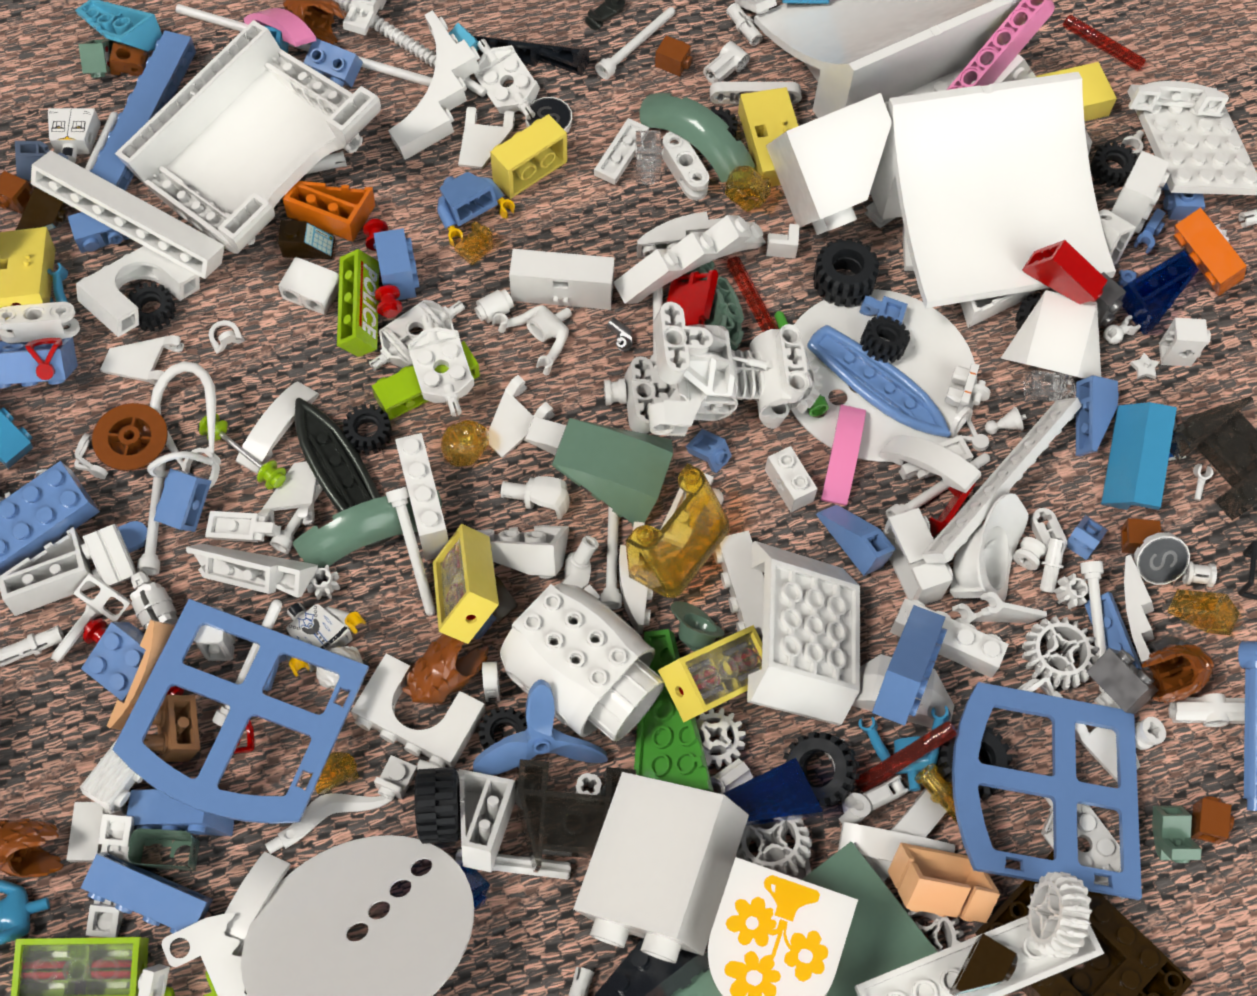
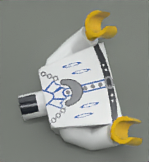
M297 602L287 610V614L293 620L286 627L289 633L288 636L327 651L335 647L347 645L353 640L350 630L356 634L358 632L355 628L356 625L360 623L366 624L358 612L349 613L329 606L323 608L319 604L306 610L300 602ZM286 655V659L295 677L299 676L297 672L301 668H306L310 672L316 669L314 665Z

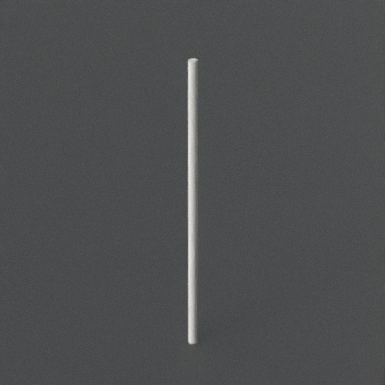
M181 4L176 6V13L236 31L241 32L248 26V24ZM307 43L297 47L289 44V46L309 51V48L312 43ZM358 56L363 61L361 66L363 68L428 87L432 81V77Z

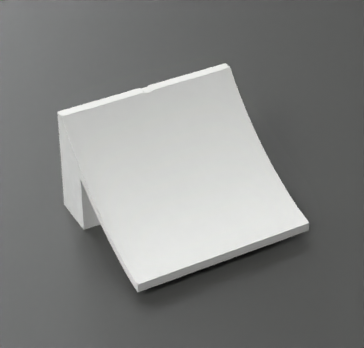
M829 0V4L784 3L770 9L767 13L756 15L754 23L774 43L804 62L816 78L818 85L812 111L820 118L881 93L887 108L889 98L947 90L1018 6L1020 0Z
M1079 72L889 98L887 111L892 124L870 194L882 220L896 217L903 218L913 269L925 308L1050 288L1024 273L1022 269L1034 251L1066 240L1100 273L1105 272L1110 278H1113L1116 269L1104 236L1090 171L1085 134L1082 77Z

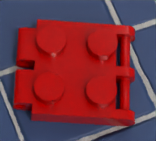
M710 270L708 273L700 274L698 271H693L688 275H682L671 281L667 302H674L681 306L684 311L686 326L704 325L705 320L709 319L718 280L717 270Z

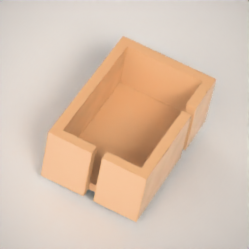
M900 843L888 869V873L898 889L905 907L914 912H929L941 917L950 916L957 918L959 916L967 922L987 923L1000 896L997 887L988 873L973 871L967 855Z

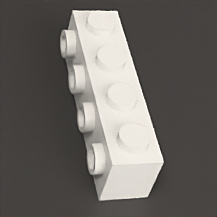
M904 599L890 633L901 637L913 605L945 616L942 628L947 629L938 654L990 678L994 676L1001 665L1009 644L1003 642L997 635L978 631L972 624L960 623L951 619L945 612L933 611L925 607L918 600Z

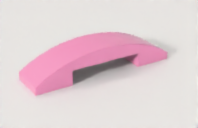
M271 8L249 14L244 18V23L248 25L254 20L264 27L269 25L282 31L283 41L296 47L316 41V36L299 17L285 9Z
M840 405L821 501L847 506L866 415V410Z

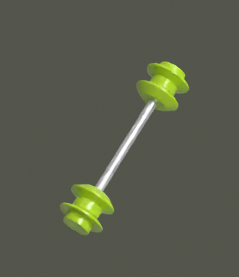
M216 414L215 441L221 438L257 466L259 468L257 481L260 483L266 481L265 487L268 490L279 488L286 479L285 468H277L275 460L264 464L260 463L226 435L228 423L225 420L219 421L220 417ZM206 415L199 423V433L202 436L207 435L208 439Z

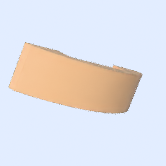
M150 620L140 647L146 650L125 701L117 700L107 727L117 730L123 729L130 716L132 707L135 706L175 627L174 625Z

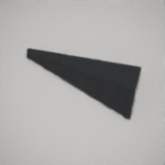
M474 36L482 45L481 40L485 39L490 48L512 45L521 61L536 67L540 60L582 76L589 64V47Z

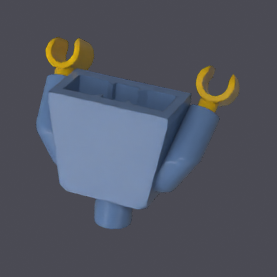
M466 172L457 178L453 176L447 177L439 189L441 197L438 198L437 213L444 228L449 230V243L453 247H455L452 239L454 236L460 237L462 243L464 242L463 233L460 229L455 228L456 224L461 226L497 206L498 203L500 205L499 214L502 218L506 219L508 217V212L504 208L510 209L514 213V202L503 198L505 195L491 178L478 177L470 172Z

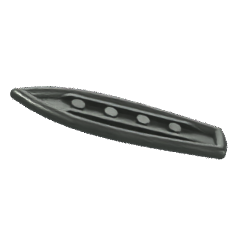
M296 398L295 426L300 447L315 478L338 512L379 498L380 494L360 455L350 443V440H347L340 427L314 405L301 398ZM392 537L376 541L365 547L371 548L382 545Z

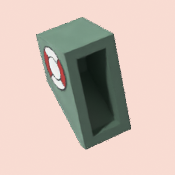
M109 39L88 40L78 44L83 74L90 73L92 78L106 76L105 73L110 71L109 58L114 41Z

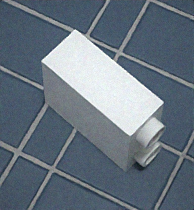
M622 772L573 910L594 921L590 936L604 943L624 948L630 934L644 938L640 951L666 962L676 963L680 949L703 956L749 814L724 794Z

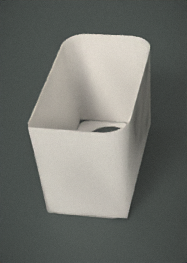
M295 257L278 286L283 299L326 315L339 293V274Z

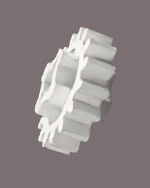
M712 708L708 711V714L702 713L698 715V720L696 719L708 769L711 764H715L717 770H720L723 762L727 766L732 763L731 757L734 759L740 758L741 754L738 750H744L745 743L740 740L745 738L746 732L738 731L742 726V722L737 721L734 723L733 718L735 714L731 713L725 716L724 708H721L719 713H714ZM729 729L733 735V744L731 743L732 740L727 736ZM716 734L720 736L719 740L710 741V736L714 737ZM711 753H721L722 755H710V754H711Z

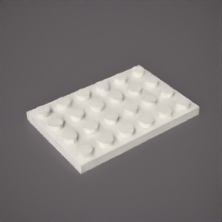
M1131 84L1127 91L1131 100L1137 88L1142 85ZM1155 105L1152 111L1135 110L1154 155L1170 162L1166 172L1170 173L1166 183L1171 193L1257 195V172L1225 106L1219 116L1196 115L1194 108Z

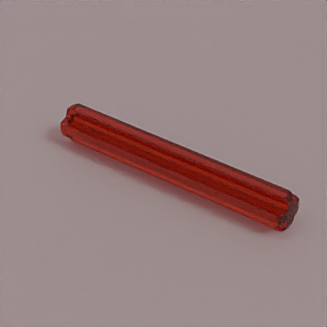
M1069 15L1063 23L1064 28L1136 71H1140L1144 66L1145 58L1073 15Z
M735 256L728 259L727 267L762 332L778 329L740 258Z
M950 721L939 725L859 775V780H856L858 787L863 792H867L954 738L957 735L956 728Z

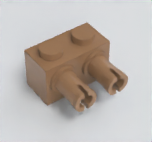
M167 695L152 725L157 726L158 734H147L144 744L152 752H159L160 759L165 762H189L200 750L195 695Z

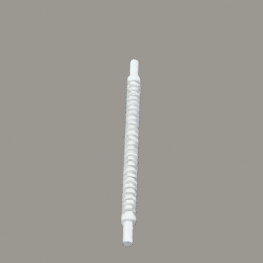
M333 0L346 12L349 11L351 0ZM378 15L375 16L370 28L379 31L381 35L389 38L390 41H394L395 44H399L401 48L409 51L410 54H415L416 58L420 57V60L430 64L431 68L435 67L436 55L434 51L425 48L423 44L420 45L414 38H410L407 34L405 35L403 31L395 28L394 25H390L383 18H379ZM470 76L462 79L468 89L481 97L486 95L487 89L470 79Z

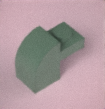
M1181 805L1153 806L1152 830L1155 850L1160 860H1172L1176 863H1189L1190 860H1201V848L1191 839L1192 815Z

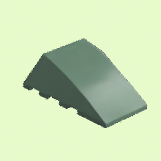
M569 418L551 465L579 487L582 485L590 491L591 496L596 500H602L613 509L612 512L616 513L620 518L623 516L632 523L631 526L633 527L634 522L645 523L658 500L673 456L672 439Z

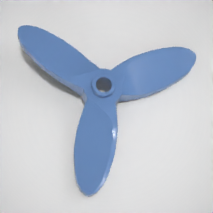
M540 679L532 685L527 696L525 710L527 729L507 736L481 752L473 762V772L494 776L519 767L538 754L552 753L588 763L607 762L608 756L607 752L601 747L566 735L553 728L555 704L552 689L548 682Z

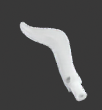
M338 793L321 795L305 809L300 822L293 823L288 828L277 833L278 837L267 842L265 846L270 854L282 847L286 849L306 836L319 823L332 814L372 810L385 806L392 800L383 796L367 797Z

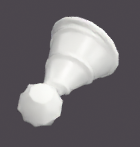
M1014 406L997 423L993 420L988 421L985 425V430L990 435L996 434L998 429L1023 431L1024 425L1022 420L1027 419L1025 414L1020 415L1019 410Z

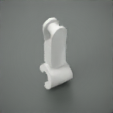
M901 775L863 794L851 793L843 800L845 806L851 809L839 818L840 822L858 824L870 812L907 794L909 788L905 789L901 782ZM889 786H891L892 789H893V791L895 792L894 795H893L892 791L890 790Z

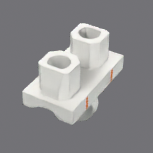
M972 363L970 369L956 366L953 371L951 382L963 385V390L950 386L944 402L956 406V414H959L969 404L970 398L973 399L972 403L974 405H979L980 401H986L990 397L991 391L985 386V381L979 380L977 384H974L980 366L978 364Z

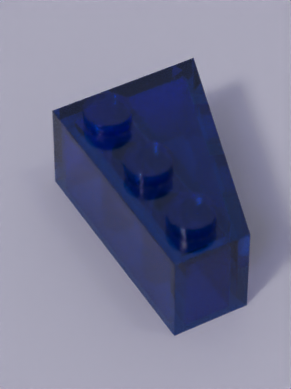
M1185 250L1123 287L1126 293L1121 300L1123 302L1122 306L1128 315L1133 316L1132 320L1136 326L1138 324L1141 325L1139 330L1144 336L1159 323L1166 311L1172 306L1176 298L1199 270Z
M796 758L723 793L749 814L746 826L823 816V810Z

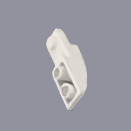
M351 0V7L343 21V29L366 36L378 10L383 9L387 0Z
M700 212L667 221L637 240V258H646L656 249H670L691 232H705L723 218L708 220L707 212Z
M634 522L631 546L620 545L619 584L622 600L629 620L638 634H643L644 625L649 626L651 609H646L647 600H652L654 584H649L650 574L644 573L646 558L641 557L642 548L647 549L649 533L644 532L645 523Z

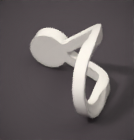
M222 320L216 322L209 330V339L216 354L222 352L227 344H240L245 341L238 327L231 321ZM222 326L232 328L234 331H225L219 335L218 339L221 343L219 345L214 338L215 331Z
M966 406L954 419L950 428V437L960 436L957 435V428L967 414L966 422L972 436L962 437L965 442H972L975 450L984 451L989 446V438L984 434H977L971 421L973 409Z
M85 433L75 450L76 460L74 467L78 470L89 471L96 478L105 479L108 474L107 470L98 465H93L82 458L91 440V435Z
M1048 677L1041 678L1040 680L1031 679L1018 688V690L1033 692L1040 687L1047 695L1063 698L1058 691L1054 690Z

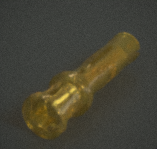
M931 763L924 767L915 776L914 780L916 783H921L931 795L930 799L932 802L939 803L958 825L952 784L946 782L937 772V766Z

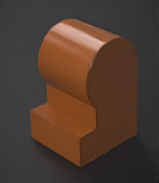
M113 43L109 58L110 73L112 75H121V72L132 76L142 75L148 59L147 53L139 48Z

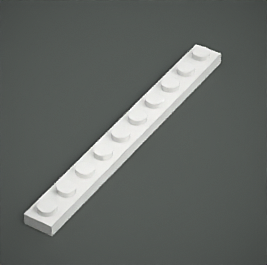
M1078 397L1056 400L921 554L926 563L945 564L953 559L958 549L982 525V521L987 517L995 501L1002 495L1010 492L1013 485L1023 477L1025 471L1036 462L1037 457L1049 447V443L1055 436L1059 435L1068 421L1074 418V414L1082 406Z

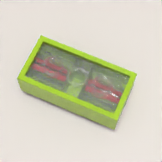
M149 938L16 939L11 996H138V980L143 973V969L147 968Z

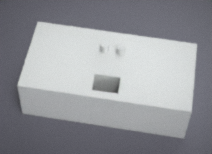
M513 249L509 273L512 301L611 310L614 286L613 257Z

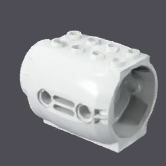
M559 583L553 586L550 584L512 624V629L505 638L500 650V657L507 675L524 692L528 694L530 688L537 680L542 679L549 683L554 697V717L564 725L569 726L581 737H586L599 729L611 740L619 741L646 715L665 685L662 678L649 668L655 655V649L646 643L630 625L600 600L574 585Z

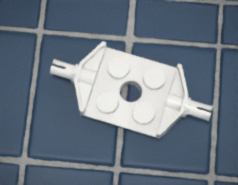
M482 39L483 45L480 41L477 43L483 55L478 61L480 70L474 73L481 86L487 89L486 93L499 113L504 114L505 111H513L515 113L520 111L523 112L527 120H531L530 115L534 118L535 112L531 109L530 103L536 99L540 89L537 81L534 80L512 45L490 48L487 41ZM505 81H514L511 86L503 87Z
M423 300L379 330L382 346L381 354L372 361H369L371 368L376 371L389 362L402 368L412 366L413 363L407 344L417 336L410 333L412 328L420 327L424 330L420 317L425 315L427 321L426 314H431L435 327L454 330L452 319L455 315L465 310L464 305L461 301H457L447 308L434 301Z
M426 314L427 321L425 315H422L420 319L424 330L407 345L423 398L433 403H446L449 406L451 416H456L455 409L457 415H460L462 410L458 402L459 398L469 393L474 386V378L471 375L462 348L458 330L435 327L431 314ZM438 365H446L449 368L445 373H437L435 371Z
M1044 797L1051 808L1049 809L1050 813L1043 825L1041 834L1054 850L1053 802L1051 799ZM1077 804V838H1085L1090 845L1088 852H1082L1078 849V862L1086 867L1120 872V845L1089 805ZM1095 875V884L1109 886L1108 877Z

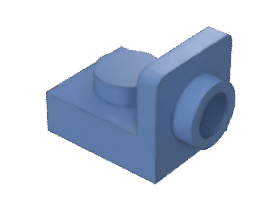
M704 429L686 446L689 454L708 462L711 471L717 473L732 457L726 440Z

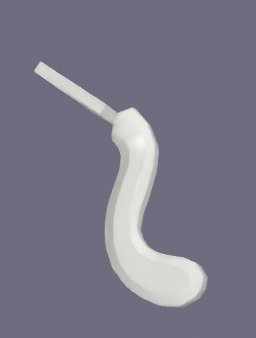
M90 572L74 592L75 596L86 602V609L52 653L51 659L57 663L65 657L78 640L88 622L101 614L116 622L131 603L129 599ZM86 581H91L100 587V592L94 599H91L81 591ZM110 597H115L124 604L123 609L117 615L104 607Z

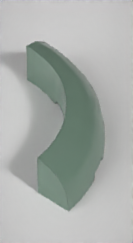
M671 93L649 94L643 100L640 107L641 124L649 128H659L673 132L687 140L709 161L721 183L738 178L755 167L742 141H736L727 130L729 126L718 115L702 104L687 97L683 99L674 97Z
M711 261L684 275H688L693 271H698L699 274L708 273L710 270H714L715 263ZM718 275L710 317L705 320V325L724 326L729 331L731 349L735 351L744 335L741 326L744 316L738 297L727 278H722Z
M437 490V494H438V498H439V502H440V506H441V510H442L441 498H440V494H439V492H438V490ZM387 496L360 503L333 515L332 522L321 528L316 525L293 541V545L304 562L317 564L318 568H324L326 565L331 566L357 549L385 538L401 535L403 532L396 507H392V503H388ZM408 497L406 506L413 530L418 532L410 497Z

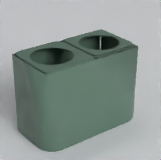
M140 828L131 835L128 859L134 865L144 869L196 871L200 841L187 831ZM152 844L171 847L170 858H174V854L179 847L184 845L191 846L188 867L141 864L143 848Z

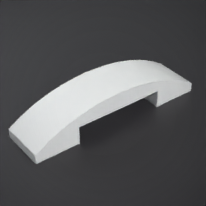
M1158 81L1138 87L1128 106L1129 109L1152 111L1155 105L1194 108L1196 115L1219 116L1229 97L1221 91L1195 83Z
M298 381L292 384L264 412L248 435L242 448L260 463L268 462L273 455L272 449L295 421L296 398H301L313 404L319 393ZM239 452L236 462L258 474L259 468Z
M894 436L879 453L881 458L900 466L905 461L942 477L945 485L967 493L981 476V471L959 455L936 443L918 437Z
M932 780L890 831L925 838L953 804V797L938 782ZM864 857L882 881H885L890 876L888 869L892 863L891 861Z
M102 814L98 844H102L101 853L107 852L131 863L128 859L131 835L134 832V816ZM105 899L104 902L94 900V904H91L89 908L86 936L118 937L124 912L115 908L116 903Z
M842 822L838 851L852 841L863 856L892 862L900 843L952 853L955 852L956 845L896 831Z
M267 852L260 856L249 871L225 914L235 913L234 918L227 923L224 934L240 940V944L232 953L236 956L242 955L244 940L251 922L257 917L291 866L290 863Z

